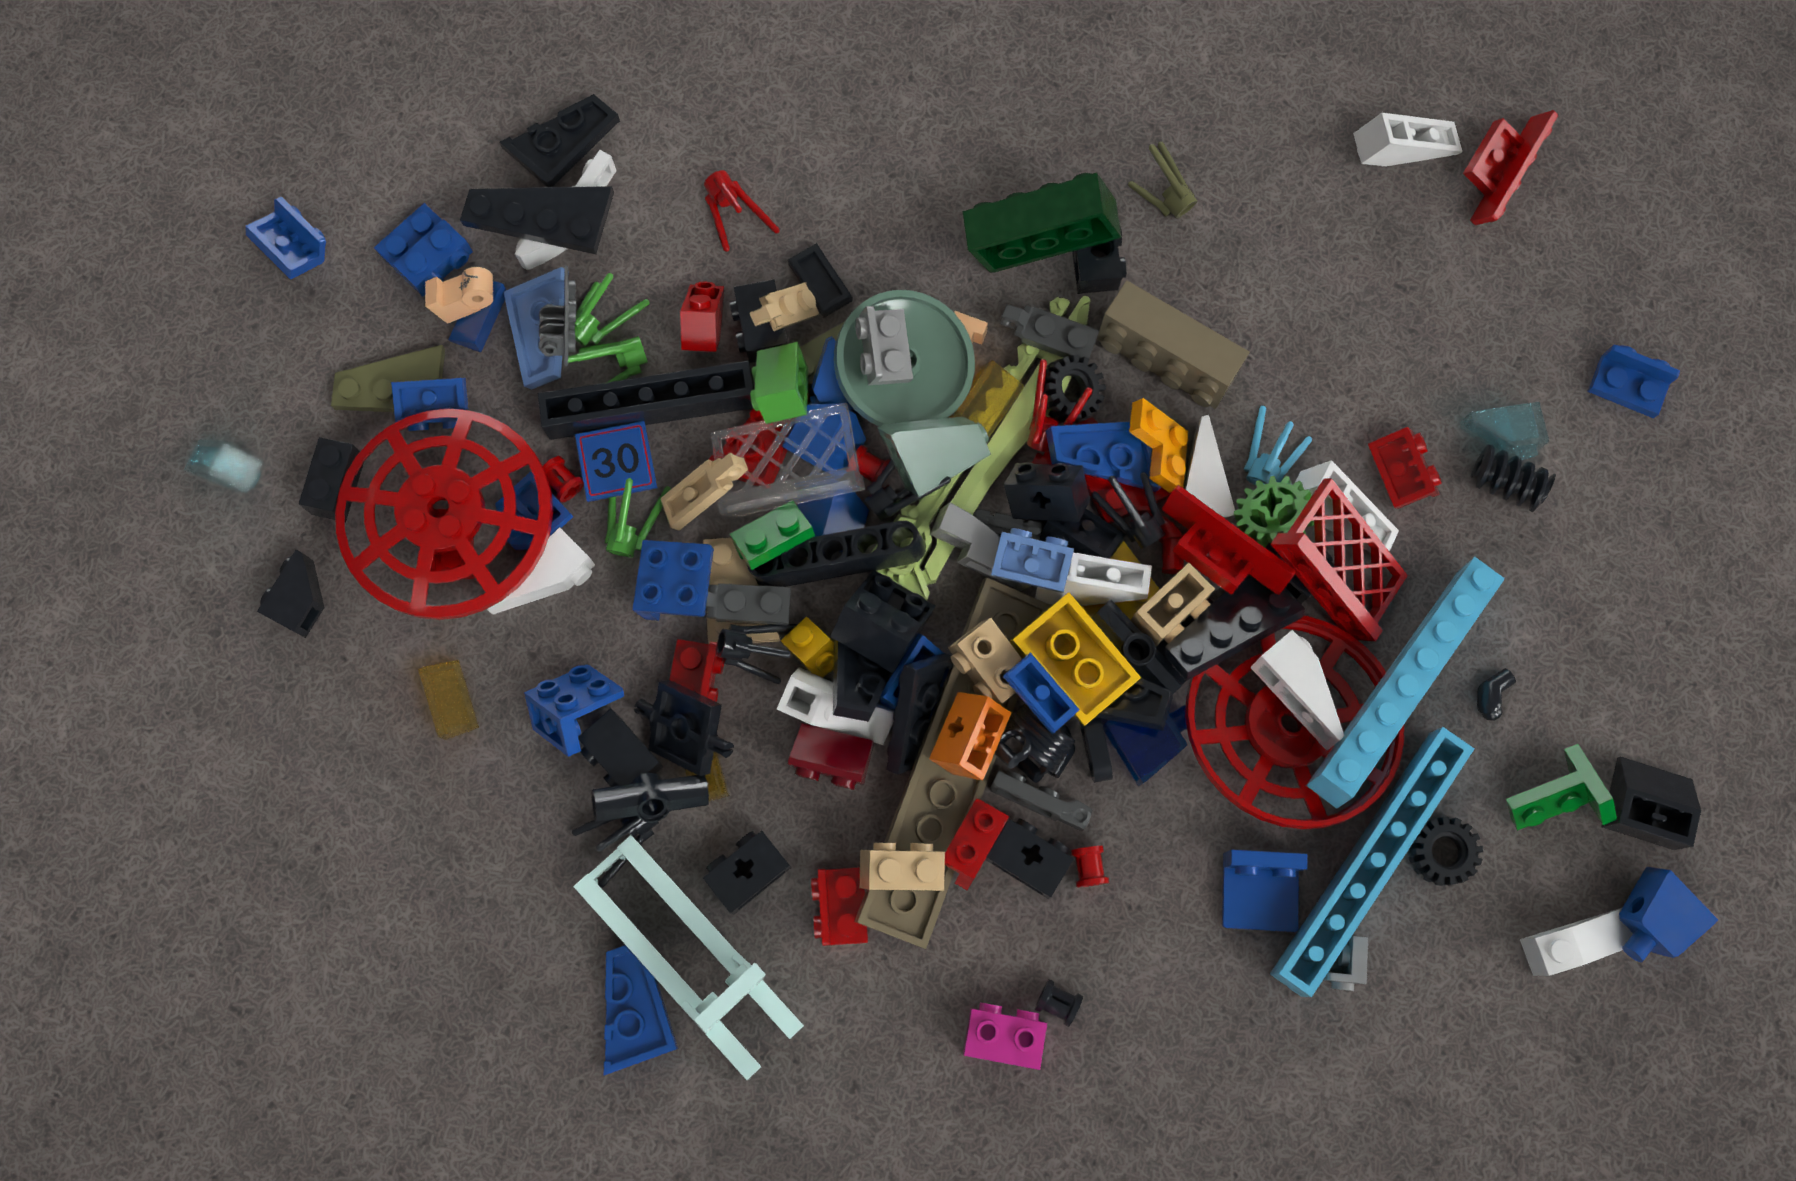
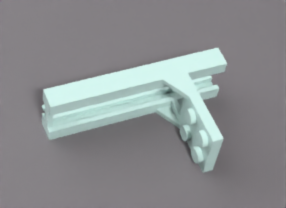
M632 835L623 841L594 870L573 886L746 1080L756 1073L761 1066L720 1021L743 997L749 994L789 1039L804 1026L763 981L766 974L756 963L751 965L729 944ZM619 858L621 860L627 859L731 974L725 981L729 987L719 997L712 992L702 1001L600 888L597 878L603 872H607Z

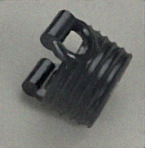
M1024 702L1015 711V714L1010 716L994 754L1009 768L1017 766L1033 782L1037 783L1049 771H1056L1064 756L1068 755V750L1072 749L1071 746L1075 743V740L1061 727L1051 734ZM1012 737L1024 745L1018 754L1005 744ZM1030 756L1032 759H1034L1036 762H1038V763H1039L1040 765H1042V766L1039 768V767H1038L1031 759H1029L1028 757Z

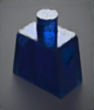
M1186 705L1168 714L1164 731L1111 720L1103 725L1104 733L1138 787L1148 781L1187 746V742L1181 732L1187 729L1185 719Z

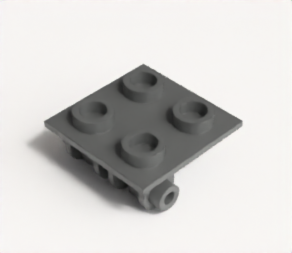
M564 266V306L547 304L539 311V349L548 357L564 356V366H568V352H575L576 283L575 280H568V266Z

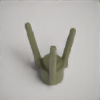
M1160 141L1158 142V148L1162 155L1154 144L1149 145V150L1171 184L1162 194L1165 198L1164 202L1134 181H1130L1128 186L1156 206L1165 217L1172 213L1177 219L1190 211L1198 201L1188 188L1165 144Z

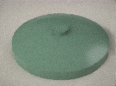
M892 290L879 293L865 300L846 319L835 343L834 370L839 387L849 404L869 422L881 426L890 423L948 418L960 407L970 391L975 372V356L973 345L965 326L945 304L924 293L911 290ZM866 306H874L875 311L904 309L913 374L911 382L868 386L867 375L862 374L860 367L861 353H864L862 339L859 340L857 338L855 328L856 319L859 318V315Z

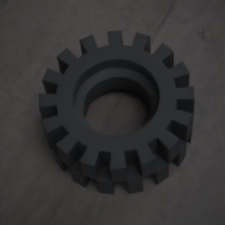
M1072 355L1051 362L1046 366L1043 394L1048 395L1047 409H1051L1048 414L1050 417H1058V421H1066L1077 401H1069L1063 393L1062 380L1065 376H1072L1078 382L1080 387L1079 398H1081L1086 388L1090 387L1092 389L1090 397L1076 420L1092 415V412H1096L1100 408L1097 404L1103 402L1105 396L1100 395L1099 392L1105 391L1106 386L1105 384L1099 385L1098 380L1103 379L1104 376L1102 372L1095 374L1094 371L1098 368L1095 363L1087 365L1090 360L1085 356L1079 358V355Z
M1440 817L1426 822L1408 850L1412 851L1409 861L1410 863H1415L1417 868L1414 871L1418 875L1422 874L1425 876L1423 880L1428 883L1434 882L1435 885L1449 886L1463 883L1469 880L1468 877L1474 876L1478 872L1475 867L1482 864L1483 859L1478 858V854L1483 852V846H1477L1476 841L1480 840L1478 833L1472 834L1470 832L1473 827L1468 823L1463 825L1461 824V819H1449V817ZM1439 837L1449 838L1457 846V860L1450 866L1439 864L1433 857L1432 846Z

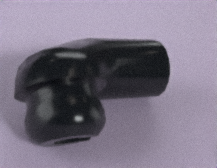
M1506 668L1481 683L1477 689L1478 711L1482 713L1486 720L1494 721L1501 717L1503 713L1501 708V692L1516 683L1514 675Z

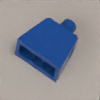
M1646 867L1619 913V920L1633 933L1622 949L1628 956L1638 962H1643L1650 952L1674 958L1700 938L1718 919L1671 870Z

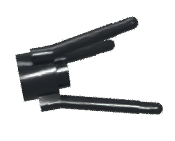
M891 459L878 478L867 487L871 494L865 498V501L878 518L883 521L888 516H893L904 507L951 482V478L945 477L939 486L920 497L912 494L907 489H903L896 494L889 484L884 488L882 487V484L895 468Z
M1142 472L1140 478L1152 516L1149 515L1148 511L1139 514L1114 476H1110L1108 478L1110 484L1132 517L1129 524L1096 491L1091 493L1092 498L1119 525L1131 542L1136 541L1141 549L1162 538L1165 532L1161 525L1165 523V520L1159 512L1147 474Z
M730 624L729 629L723 628L719 634L716 648L717 657L724 658L723 664L736 666L765 680L780 684L781 679L743 661L742 658L748 659L751 652L790 658L791 652L753 644L752 637H748L746 634L786 632L794 629L797 624H789L787 626H738Z
M638 816L622 818L620 822L623 826L596 846V850H604L627 833L632 835L633 838L639 835L635 840L642 845L644 841L654 835L652 828L658 825L659 822L647 823ZM615 819L599 822L592 820L573 829L572 835H580ZM619 858L599 881L598 885L600 888H603L628 861L627 859L621 860Z

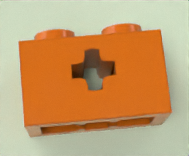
M957 692L929 759L953 775L983 781L1011 712L988 696Z

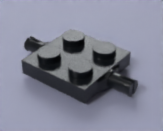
M671 680L659 682L656 700L653 705L643 699L636 702L634 707L637 708L634 709V712L648 718L650 721L649 751L698 776L710 774L714 752L725 758L733 753V749H730L734 748L733 743L717 735L722 704Z

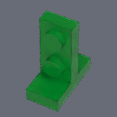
M1579 744L1564 749L1570 774L1506 799L1511 820L1517 831L1528 826H1537L1546 819L1561 813L1573 812L1587 803L1590 804L1602 825L1617 820L1614 800Z

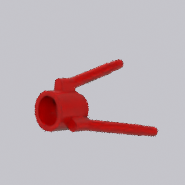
M716 171L707 177L704 187L709 194L705 197V201L711 209L718 236L725 252H728L730 247L717 205L719 204L721 207L731 205L737 213H741L742 207L736 200L737 197L775 234L779 233L780 229L742 190L737 181H732L726 171Z
M1042 359L1039 365L1033 418L1027 440L1028 446L1041 452H1049L1046 430L1051 426H1058V421L1045 416L1048 395L1043 394L1047 365L1045 359ZM1090 387L1086 388L1062 426L1074 423L1092 393Z

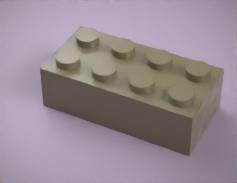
M1127 280L1106 311L1097 338L1108 352L1112 354L1121 353L1131 359V363L1137 369L1144 372L1150 370L1160 376L1161 381L1166 386L1175 390L1180 388L1189 393L1192 400L1203 407L1211 406L1214 409L1220 404L1250 353L1248 350Z

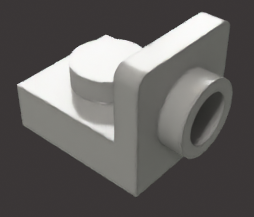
M1351 936L1338 956V965L1343 967V974L1328 972L1323 979L1324 981H1331V989L1354 991L1355 984L1367 983L1368 937Z

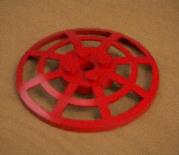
M429 410L408 416L388 426L372 438L355 457L345 474L338 493L335 511L336 536L341 555L351 574L362 588L381 603L400 613L418 618L436 620L462 618L482 612L501 602L518 589L533 572L544 553L550 536L553 503L548 477L538 456L526 441L509 426L488 415L470 410ZM446 417L458 418L451 436L427 437L407 444L400 433L401 430L426 420ZM473 421L482 423L500 432L520 452L500 462L485 447L466 439ZM388 440L395 453L378 469L369 488L351 487L364 461L380 444ZM447 446L441 465H433L422 469L414 456V453L427 448ZM462 449L479 456L490 467L470 477L464 471L457 468ZM401 462L410 477L403 483L398 492L380 490L387 475ZM526 465H529L533 472L538 490V520L516 515V494L509 474ZM496 480H499L503 491V512L486 509L484 497L480 490ZM440 500L448 501L449 508L447 513L442 517H433L431 514L432 506ZM347 501L365 503L364 525L367 537L371 543L355 558L349 548L345 532V508ZM376 504L394 507L397 523L395 527L381 537L378 534L375 523ZM482 523L498 526L499 530L491 544L483 553L478 555L469 541L477 534ZM512 530L534 535L531 545L521 562L506 579L498 584L486 565L503 549ZM406 537L411 543L420 548L416 568L400 562L388 550ZM457 549L466 563L451 570L431 571L435 553L450 552ZM380 557L392 570L408 579L414 580L411 602L398 599L383 591L366 576L363 570ZM473 574L486 592L474 599L457 604L426 605L429 583L454 582Z
M1303 616L1301 619L1282 628L1303 631L1331 642L1319 661L1325 679L1339 692L1347 706L1336 709L1340 723L1351 722L1363 704H1359L1349 684L1332 668L1345 651L1364 669L1376 687L1386 673L1381 663L1361 642L1328 622ZM1275 633L1260 640L1262 654L1244 661L1230 675L1220 666L1215 665L1190 679L1186 695L1185 719L1188 738L1196 760L1210 782L1225 798L1242 811L1259 820L1280 827L1296 829L1324 828L1342 823L1366 810L1383 794L1394 778L1401 761L1404 746V725L1387 748L1381 770L1374 767L1366 778L1367 781L1373 783L1369 790L1347 808L1331 815L1326 814L1319 795L1306 786L1312 778L1307 765L1315 762L1321 756L1326 758L1334 746L1326 750L1268 686H1265L1254 695L1238 682L1248 672L1252 671L1250 667L1276 644ZM1204 674H1206L1221 687L1215 705V728L1197 730L1195 702L1200 682ZM1230 695L1247 707L1245 725L1226 727V707ZM1282 716L1293 717L1297 721L1298 731H1287L1282 726ZM1250 741L1253 748L1260 755L1252 771L1240 760L1231 742ZM1220 743L1221 749L1229 763L1240 776L1247 780L1239 795L1230 790L1214 772L1203 753L1201 745ZM1273 765L1292 768L1299 788L1282 787L1265 779ZM1259 789L1282 798L1304 799L1311 819L1279 817L1254 807L1252 803Z

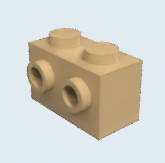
M1188 563L1134 614L1131 622L1142 633L1150 636L1155 646L1163 639L1169 644L1185 629L1181 623L1189 615L1196 619L1211 605L1206 599L1215 588Z
M992 618L981 621L948 647L953 654L951 660L955 667L961 673H967L974 682L973 690L976 695L988 696L998 704H1002L1016 693L1003 676L1022 658Z
M873 843V850H860L859 888L868 890L944 891L945 852L933 851V844L910 843V851L896 850V843Z

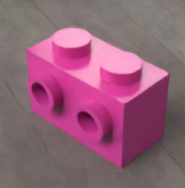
M981 1002L979 1010L970 1008L963 1050L964 1056L1040 1070L1047 1023L1039 1021L1040 1013L1017 1009L1016 1017L1001 1014L1002 1006Z

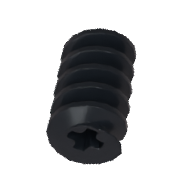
M1488 444L1478 457L1471 473V477H1477L1476 488L1480 489L1488 481L1491 483L1490 494L1493 495L1500 487L1504 488L1502 499L1507 501L1515 493L1517 494L1516 505L1521 506L1529 499V511L1534 512L1547 498L1554 484L1556 474L1554 473L1548 478V469L1543 467L1535 472V464L1529 461L1521 467V458L1513 456L1508 461V452L1504 450L1499 451L1494 456L1495 447Z

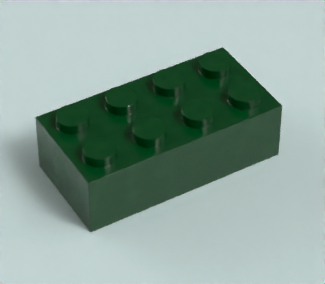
M1081 173L1076 175L1073 180L1059 184L1047 183L1038 190L1028 193H1012L1006 199L993 203L981 202L972 209L962 211L968 251L990 273L1122 238L1116 199L1098 173Z

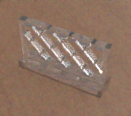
M847 403L809 410L807 415L768 424L765 421L710 432L714 460L718 458L723 459L726 456L723 453L721 440L736 437L743 442L735 456L743 457L749 447L763 456L753 473L749 471L744 473L749 479L741 490L734 492L728 490L721 499L717 500L721 515L730 518L775 509L791 500L795 504L865 490L863 475L859 472ZM840 413L842 427L834 438L819 429L827 416ZM817 419L814 425L808 420ZM803 422L811 427V429L799 446L786 437L794 423ZM783 426L780 432L774 429L776 427ZM769 429L777 437L765 453L752 443L760 431ZM817 432L831 441L820 459L805 450ZM749 434L747 439L743 438L740 435ZM843 436L845 440V446L840 443V440ZM783 440L797 449L786 467L772 458ZM836 446L847 452L849 467L834 470L826 464ZM804 453L817 462L809 476L800 477L791 470ZM771 461L783 471L775 483L766 484L758 477L767 463ZM822 467L829 470L827 472L819 473ZM789 474H790L792 477L795 478V479L785 480ZM755 482L761 485L751 488Z

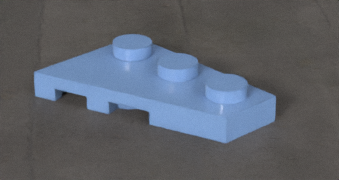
M563 267L503 292L523 385L531 390L561 378L562 356L548 357L539 349V311L547 304L564 306Z

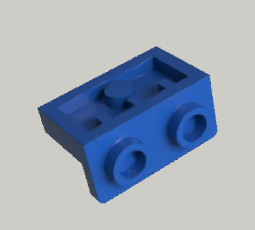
M1613 345L1601 355L1588 392L1655 418L1660 413L1670 384L1679 377L1680 370L1670 367V364L1664 360L1651 359L1638 354L1631 347Z
M466 378L391 382L395 423L408 416L429 410H469ZM458 418L430 419L413 424L407 428L408 431L429 430V423L442 422L443 429L455 427Z

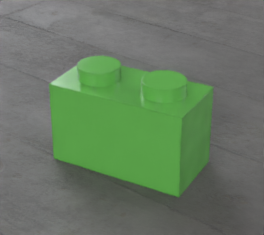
M798 342L757 351L756 366L752 367L755 389L751 390L750 393L755 411L761 412L766 424L807 415L808 366Z

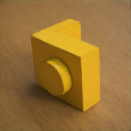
M805 617L780 640L809 672L823 678L833 670L834 642L808 617Z

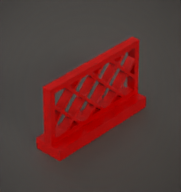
M1325 478L1288 533H1278L1271 545L1282 559L1295 569L1296 576L1340 629L1349 633L1357 640L1377 641L1383 631L1378 622L1408 575L1332 478ZM1328 495L1332 498L1333 515H1325L1324 500ZM1345 518L1352 524V539L1345 540L1344 538ZM1333 519L1334 541H1326L1325 520ZM1310 521H1314L1315 542H1311L1306 534L1303 533ZM1363 543H1367L1371 548V563L1364 564ZM1345 544H1352L1353 565L1345 566ZM1334 545V567L1326 560V546ZM1382 567H1386L1392 574V578L1386 587H1383ZM1371 568L1372 589H1365L1364 569ZM1345 570H1353L1354 590L1352 591L1346 585ZM1365 594H1372L1373 608L1370 612L1365 609Z

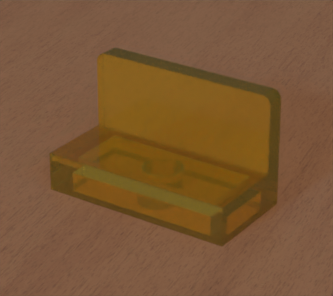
M992 360L980 368L973 378L967 397L960 407L948 418L965 417L975 423H980L986 430L988 437H990L1023 390L1024 385Z

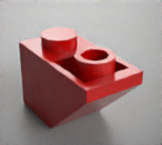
M707 281L698 282L695 285L690 284L680 310L681 350L717 351L721 337L724 286H715L714 283Z

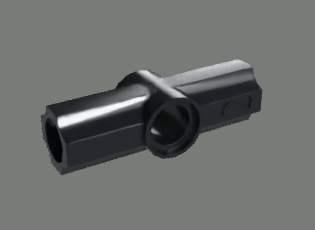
M1109 600L1091 617L1141 678L1171 691L1172 695L1186 682L1179 672L1156 649L1153 639L1147 634L1142 633L1112 600ZM1131 642H1136L1142 646L1144 650L1142 660H1135L1130 656L1128 647Z
M644 773L636 777L631 784L591 790V800L595 822L638 816L644 822L654 823L664 819L670 811L709 805V793L705 775H692L662 780L655 773Z

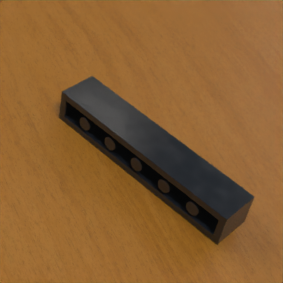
M749 361L537 393L541 427L548 438L554 440L645 421V425L753 409L750 393L751 390H754V383Z

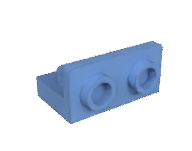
M1011 528L1010 533H1001L992 576L1064 593L1074 548L1067 547L1068 541L1055 537H1047L1046 542L1031 539V532Z

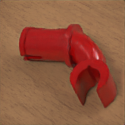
M1147 505L1136 509L1139 514L1148 511L1149 515L1152 516ZM1162 516L1165 520V523L1161 525L1165 535L1159 539V542L1162 543V573L1176 575L1184 568V560L1175 554L1173 549L1184 535L1172 521Z

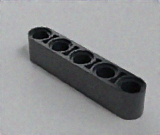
M896 521L812 537L753 570L750 569L748 564L747 567L749 572L762 586L788 587L913 564L923 558L926 552V543L913 523L909 521ZM913 538L908 546L900 547L904 539ZM878 544L872 553L865 554L866 549L870 545ZM843 550L839 558L831 560L835 552ZM808 557L803 565L796 567L801 558ZM773 563L772 568L768 572L763 573L764 568L768 564Z

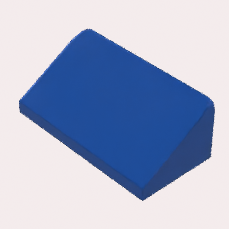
M493 281L492 304L478 312L458 319L448 339L450 342L482 352L505 301L503 292L507 289L504 284Z
M1031 652L1003 676L1051 734L1055 733L1080 710Z

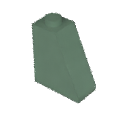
M965 417L890 423L878 427V431L905 489L918 497L939 486L945 477L952 478L991 455L986 444L989 441V437L984 427L980 423H975Z

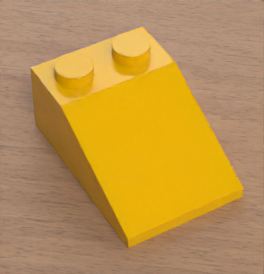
M1070 592L1058 599L1009 641L1022 659L1030 652L1080 709L1074 716L1084 726L1141 678Z

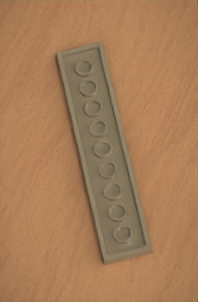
M985 578L982 580L962 636L981 621L992 618L1007 640L1010 641L1051 605L990 578ZM955 665L948 671L943 684L944 690L934 708L931 722L922 740L884 843H896V850L910 851V843L933 844V851L946 852L976 799L981 800L996 759L994 754L983 781L953 775L929 759L957 692L976 694L973 690L974 682L967 673H961ZM1017 693L1000 704L1010 711L1011 715L1019 696ZM945 865L944 891L866 889L854 922L926 949L954 870Z

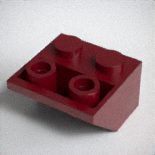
M801 723L789 756L788 765L796 769L795 775L814 781H819L820 775L832 777L831 783L833 785L854 790L856 784L864 785L874 741Z

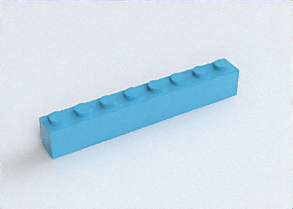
M1476 557L1456 573L1344 731L1345 736L1334 745L1306 786L1336 809L1355 796L1505 579Z
M1444 727L1429 733L1270 972V975L1301 997L1313 996L1475 748Z

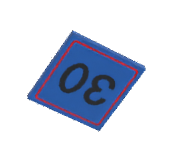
M645 421L575 434L587 502L623 495L628 478L633 480L631 493L657 488Z

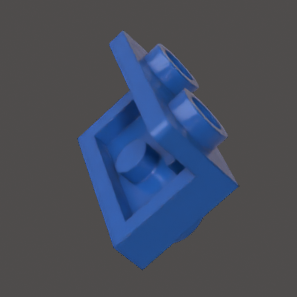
M283 197L274 200L273 213L246 225V236L290 280L325 261L326 240L319 229L313 228L303 218L301 212L295 206H291Z

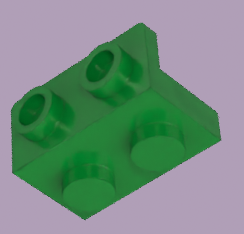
M791 500L730 533L739 557L744 559L750 569L753 570L814 537L815 534L811 524L795 502Z

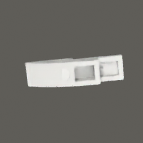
M599 150L594 159L587 161L582 171V177L576 186L572 187L607 186L616 172L611 155ZM520 238L516 246L515 255L521 267L529 270L556 257L567 248Z

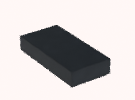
M817 243L788 259V265L800 283H806L808 289L814 295L816 307L823 318L853 301L852 295Z

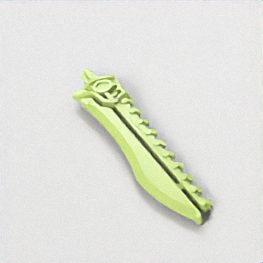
M1083 296L1068 319L1087 325L1090 298L1088 296ZM1055 298L1049 303L1050 313L1063 317L1070 301L1065 298ZM1024 343L1017 347L1018 365L1011 366L1009 364L1001 369V389H994L993 387L986 391V410L984 412L976 410L968 415V419L975 423H980L988 434L1036 358L1045 359L1048 365L1063 357ZM1039 365L987 446L991 455L973 466L950 502L972 515L991 485L1028 440L1029 428L1033 418ZM1065 376L1062 380L1063 393H1065L1072 376ZM1049 408V409H1046V414H1045V416H1047V417H1050V416L1048 415L1049 412L1051 411L1050 408ZM964 471L952 477L951 482L919 499L917 506L908 505L901 509V515L898 514L893 521H909L914 524L926 543V552L923 558L913 564L876 570L883 575L889 576L893 581L913 593L921 595L925 600H928L930 594L927 585L936 583L940 572L955 547L935 537L936 547L928 559L924 570L921 571L920 567L932 545L929 525ZM913 538L904 539L900 547L908 546Z

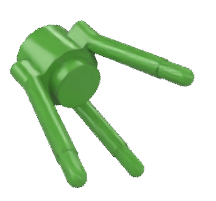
M608 273L601 283H593L576 312L575 340L583 346H586L590 341L597 345L604 336L648 306L649 300L644 299L598 330L597 327L600 322L590 313L613 279V274Z
M639 336L614 343L583 347L578 350L579 353L568 356V363L615 354L619 367L627 366V369L608 382L625 380L630 376L642 373L639 365L648 363Z
M631 478L626 480L617 524H615L616 497L609 498L607 534L604 542L607 544L605 551L629 558L634 557L635 550L641 551L642 542L646 539L663 507L661 497L671 490L669 486L664 488L637 536L635 535L636 528L626 525L633 485Z

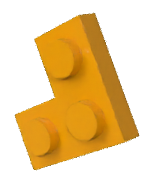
M1142 398L1132 402L1129 432L1152 448L1149 479L1169 493L1177 485L1183 488L1186 471L1188 430L1146 399Z

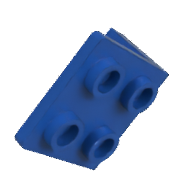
M643 540L633 611L646 620L659 621L660 614L703 617L706 610L714 548L710 544Z
M581 665L572 668L569 673L553 680L540 682L537 687L524 692L533 730L569 757L581 751L578 736L581 735V729L576 718L624 697V691L622 687L590 665Z
M1229 850L1224 852L1222 926L1232 929L1298 931L1299 871L1307 870V854Z

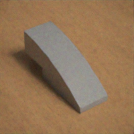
M948 503L940 509L930 535L961 549L956 563L1020 592L1031 587L1028 584L991 575L1000 537L992 529L972 514L952 503Z

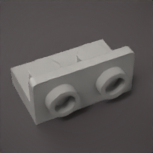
M866 306L859 315V318L856 319L855 328L857 338L859 340L862 339L864 353H861L860 367L862 374L867 375L868 386L911 382L913 374L904 309L875 311L874 306Z

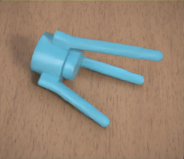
M1265 406L1259 408L1249 459L1244 467V470L1249 472L1246 479L1256 485L1257 480L1262 481L1264 485L1268 484L1270 476H1275L1276 481L1281 482L1284 475L1312 442L1310 436L1306 437L1280 468L1281 461L1277 458L1294 426L1293 422L1289 421L1278 438L1271 454L1263 453L1260 458H1257L1265 420Z

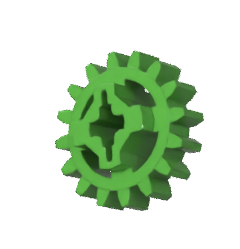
M1270 476L1268 484L1264 485L1262 481L1257 480V488L1255 490L1245 488L1246 499L1241 498L1236 501L1238 510L1234 511V516L1237 521V527L1255 541L1257 540L1263 547H1266L1268 543H1272L1278 533H1288L1312 497L1309 489L1304 490L1301 481H1297L1292 485L1289 476H1285L1281 482H1277L1275 476ZM1310 521L1307 527L1313 526L1314 521Z

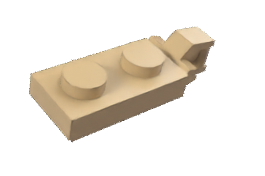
M806 283L775 291L759 298L762 307L749 313L755 326L770 322L773 331L819 315L815 297L808 289Z
M729 453L723 459L706 460L662 496L661 502L670 528L681 530L726 494L733 486L732 481L738 480L748 470L744 458Z

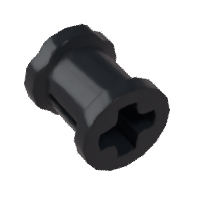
M1048 979L1034 1010L1038 1012L1045 1010L1062 1019L1063 1024L1070 1027L1080 1008L1083 996L1078 993L1074 996L1054 986V981Z

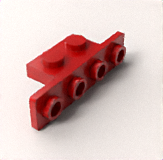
M1554 110L1532 116L1521 134L1504 118L1495 120L1463 172L1484 194L1483 199L1470 219L1474 225L1494 222L1504 214L1505 206L1510 197L1520 187L1521 179L1527 168L1535 161L1537 151L1552 132V126L1558 117Z
M1177 485L1172 490L1162 507L1165 513L1188 529L1187 533L1174 547L1173 552L1232 595L1250 574L1275 594L1279 595L1295 575V569L1181 486Z

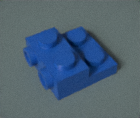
M425 203L374 247L376 252L422 297L425 295V281L435 277L444 281V277L453 269H459L464 266L469 259V255L473 252L468 242Z

